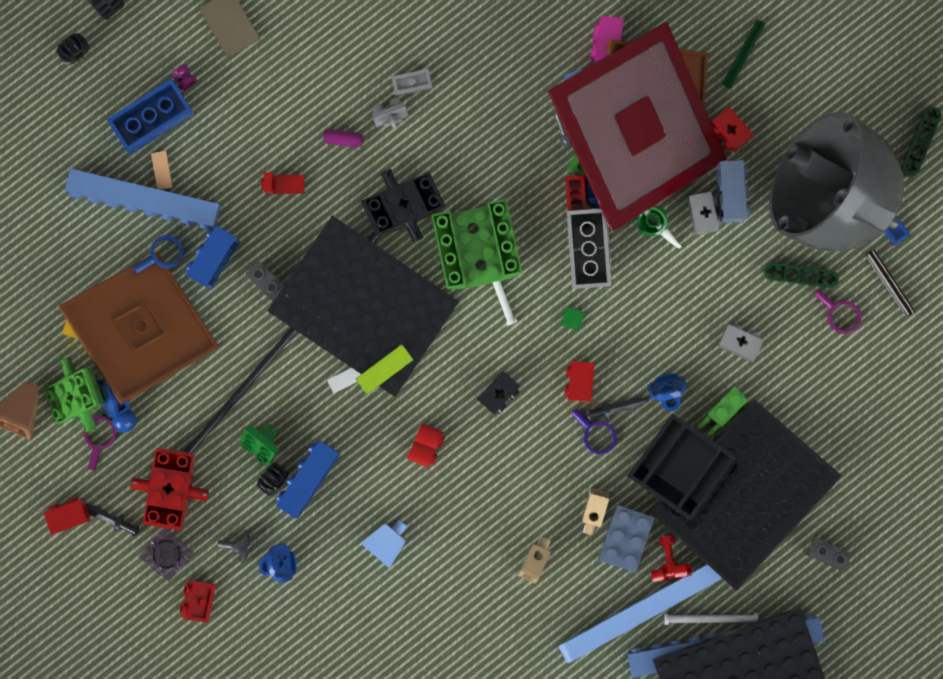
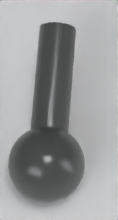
M555 113L554 117L561 132L560 143L564 147H571L572 144L558 113Z

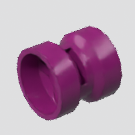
M186 64L178 67L171 73L173 79L178 81V86L182 91L189 89L197 82L195 76L190 74V69Z

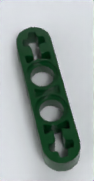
M936 107L926 109L920 119L901 165V169L906 177H913L921 168L941 119V112ZM934 112L936 118L931 121L930 125L923 124V122L927 123L930 116L927 114ZM923 128L927 129L930 133L926 139L920 136V130ZM914 146L922 148L923 152L920 156L914 155L912 151ZM912 159L919 160V162L915 161L912 166L915 171L909 173L906 166L911 164Z
M770 263L763 271L767 280L832 288L839 281V276L835 271ZM774 267L775 271H782L781 267L784 268L782 273L783 279L780 278L781 274H775L771 277V273H768V270ZM789 269H794L797 273L796 278L793 280L786 276ZM809 271L816 275L813 282H809L805 278L806 273ZM819 272L822 273L821 277H827L831 274V278H834V281L828 284L827 280H820L821 284L818 283L820 278Z

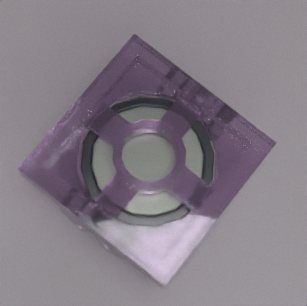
M162 528L139 558L169 582L181 570L182 566L186 564L194 551L167 528Z

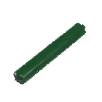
M756 20L722 82V85L726 88H731L765 27L763 21Z

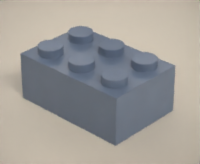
M744 160L720 161L716 167L718 207L721 224L743 223L748 218V215H750V204L746 203V196H749V186L745 184L748 170L747 165H744Z
M616 505L598 560L636 573L654 517Z

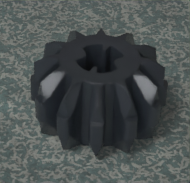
M74 33L71 36H67L65 40H62L56 52L63 62L67 65H72L77 61L79 62L81 58H84L90 46L83 36L79 33Z
M278 463L271 464L259 478L257 487L268 496L273 495L287 479L288 471Z

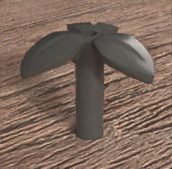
M244 530V541H218V548L231 549L242 555L241 564L247 559L250 552L248 549L250 537L247 530Z

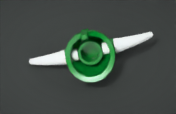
M653 206L638 216L637 224L640 234L643 233L649 236L662 235L680 249L682 247L667 228L668 222L664 209Z

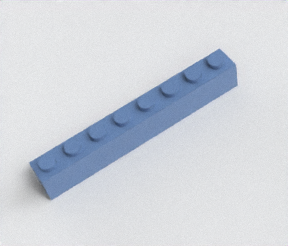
M71 168L65 191L70 194L69 197L81 199L82 196L88 198L89 202L96 204L103 201L107 202L106 206L118 208L119 205L125 207L126 211L136 213V210L144 211V215L155 217V214L161 215L162 219L172 222L173 219L181 220V224L191 226L192 223L199 224V228L205 230L215 228L221 206L217 203Z

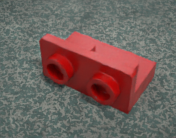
M188 579L184 586V602L180 605L181 617L186 620L208 623L216 585Z

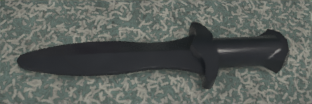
M634 398L617 404H607L604 401L602 408L587 409L585 416L588 420L601 415H605L607 419H610L609 416L611 414L637 408L647 403L649 399Z
M86 504L89 514L112 524L115 527L114 532L122 528L130 532L132 536H136L139 533V526H133L125 522L124 514H121L120 517L113 516L96 506Z

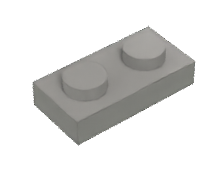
M429 69L391 77L395 96L433 88Z

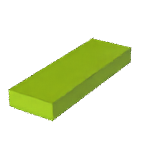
M401 344L355 378V380L364 392L368 394L413 361V359Z

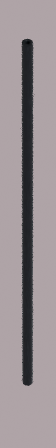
M374 231L368 240L375 243L380 236H377ZM293 328L288 330L183 452H194L297 333L296 330Z

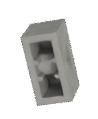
M712 192L689 196L687 201L695 236L718 231L719 226H721V218L719 214L716 215L715 207H717L716 196H712ZM703 209L709 212L707 218H705V215H701Z
M728 324L717 347L751 363L754 362L764 340L760 339V335L750 331V333L743 331V327L738 324ZM743 337V342L746 344L739 346L737 339Z

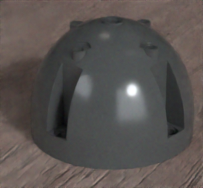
M835 112L817 119L795 139L776 171L769 200L770 217L774 227L781 234L798 243L824 251L856 249L876 240L888 228L895 229L899 224V219L896 217L904 195V172L894 150L869 125L848 113Z

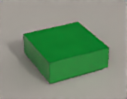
M566 307L561 326L579 331L585 312Z

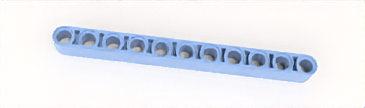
M704 564L693 570L692 576L675 580L558 645V648L566 662L570 663L722 578L707 564Z

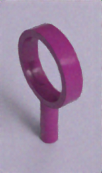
M820 289L814 294L830 309L828 312V323L835 332L848 334L859 327L861 312L854 303L841 301L835 304ZM849 305L855 310L857 322L852 329L840 330L833 324L832 313L837 306Z
M102 416L94 417L93 421L105 420L112 426L113 436L109 443L96 446L89 440L88 433H85V430H83L86 443L93 447L88 469L94 471L96 470L100 449L110 447L117 438V430L113 427L112 420Z

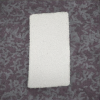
M350 368L327 381L333 393H336L356 383L355 378L361 374Z

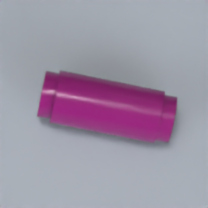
M325 129L323 142L331 145L358 148L362 147L363 134Z

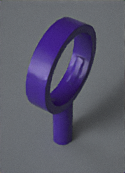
M577 408L571 413L586 429L584 432V443L588 450L595 454H605L613 449L617 436L610 424L602 421L591 424ZM596 425L607 426L612 431V445L603 451L592 449L587 441L590 428Z

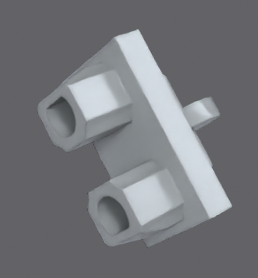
M398 97L389 101L391 107L384 109L382 104L374 105L372 116L376 128L383 125L386 128L392 125L393 130H397L396 124L403 122L402 118L408 117L406 106Z

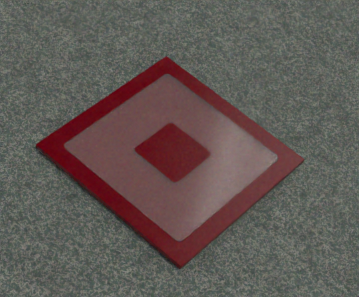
M667 21L547 90L611 231L620 228L715 168L720 161L727 160Z

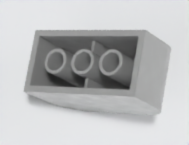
M602 210L567 211L572 289L612 286L608 223Z

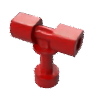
M675 536L659 537L660 546H664L666 563L663 564L661 569L651 570L652 581L659 583L669 581L670 577L684 578L692 576L690 564L678 565V562H674L672 545L675 544Z

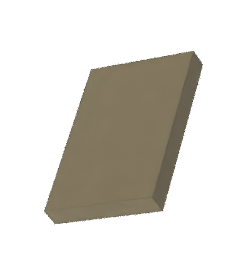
M213 0L199 8L227 58L261 40L238 0Z

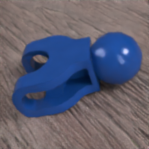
M103 379L97 380V383L102 386V397L105 403L100 408L106 412L108 417H113V427L117 431L122 433L131 431L136 426L137 419L136 415L129 410L131 407L128 401L120 405L106 381Z

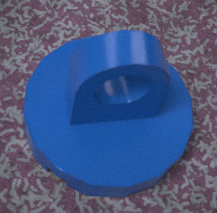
M675 373L660 375L655 378V382H650L648 385L651 398L660 400L663 408L668 411H674L680 407V395L687 388L684 376H677ZM676 399L672 404L666 402V400Z
M283 543L273 545L268 550L267 556L260 560L259 570L261 574L272 576V578L280 583L291 581L293 575L296 574L297 562L294 553L288 549L290 547Z

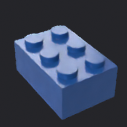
M217 225L214 229L211 228L206 235L207 241L204 245L201 244L196 251V259L194 262L190 261L186 267V271H188L186 275L209 290L212 289L240 243L235 236Z

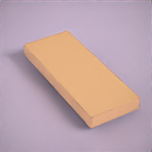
M167 152L151 153L157 189L173 188Z

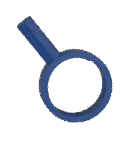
M170 235L158 237L150 248L151 257L135 265L133 270L135 273H139L154 263L161 268L175 267L181 261L184 253L181 242ZM162 240H169L175 243L179 249L177 261L170 264L159 261L154 254L155 245Z

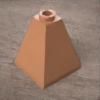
M30 381L22 383L0 404V428L28 440L32 439L39 399V386Z

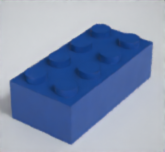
M171 78L109 117L107 121L126 151L132 155L195 114Z
M320 440L318 443L314 442L308 450L310 455L307 459L303 458L297 467L300 470L288 480L287 485L289 487L286 491H281L276 498L278 502L276 506L295 519L300 517L341 455V453Z

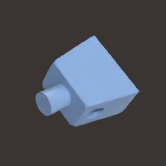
M400 520L392 528L385 523L361 544L389 568L406 542L400 535L407 529V526Z

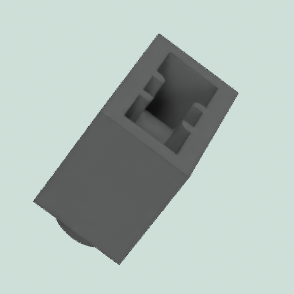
M260 261L245 274L273 302L284 287Z
M813 537L806 552L807 556L842 572H845L853 555Z

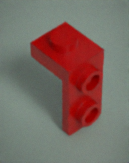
M264 172V178H261V189H264L267 195L304 194L305 177L304 175H273L272 172Z

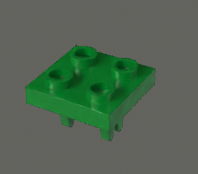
M249 424L245 428L239 443L245 451L254 454L261 464L269 466L280 449L272 443L278 429L271 431L272 424H268L258 431Z

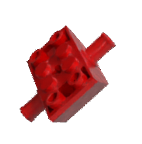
M156 448L151 478L147 480L132 477L131 482L139 483V485L131 484L130 489L147 491L148 493L143 519L144 525L182 530L190 498L208 500V496L201 495V493L209 494V489L192 487L195 454ZM171 484V487L174 488V492H170V494H168L166 487H168Z

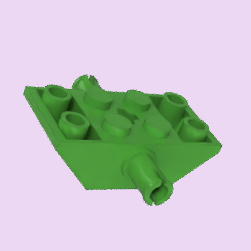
M71 356L59 360V363L65 375L64 379L44 389L46 399L49 401L52 410V416L57 425L80 417L84 432L94 431L97 428L91 413L104 406L105 403L93 369L83 368L76 372Z

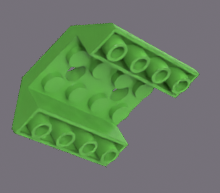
M506 199L487 203L488 206L457 213L450 214V211L431 215L447 290L477 287L504 281L522 274ZM475 224L479 229L477 233L471 234L467 230L468 226ZM478 261L486 262L487 266L484 270L476 269L475 265Z

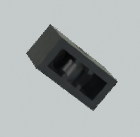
M502 371L477 400L493 415L496 412L500 415L507 407L505 405L506 401L509 398L513 400L520 393L518 390L520 385ZM503 389L505 391L503 399L501 397L495 398L496 390L501 391Z

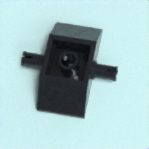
M392 169L383 171L380 175L387 189L361 200L376 235L390 234L399 229L406 228L412 243L423 239L424 237L420 232L417 222L446 207L430 172L398 184Z

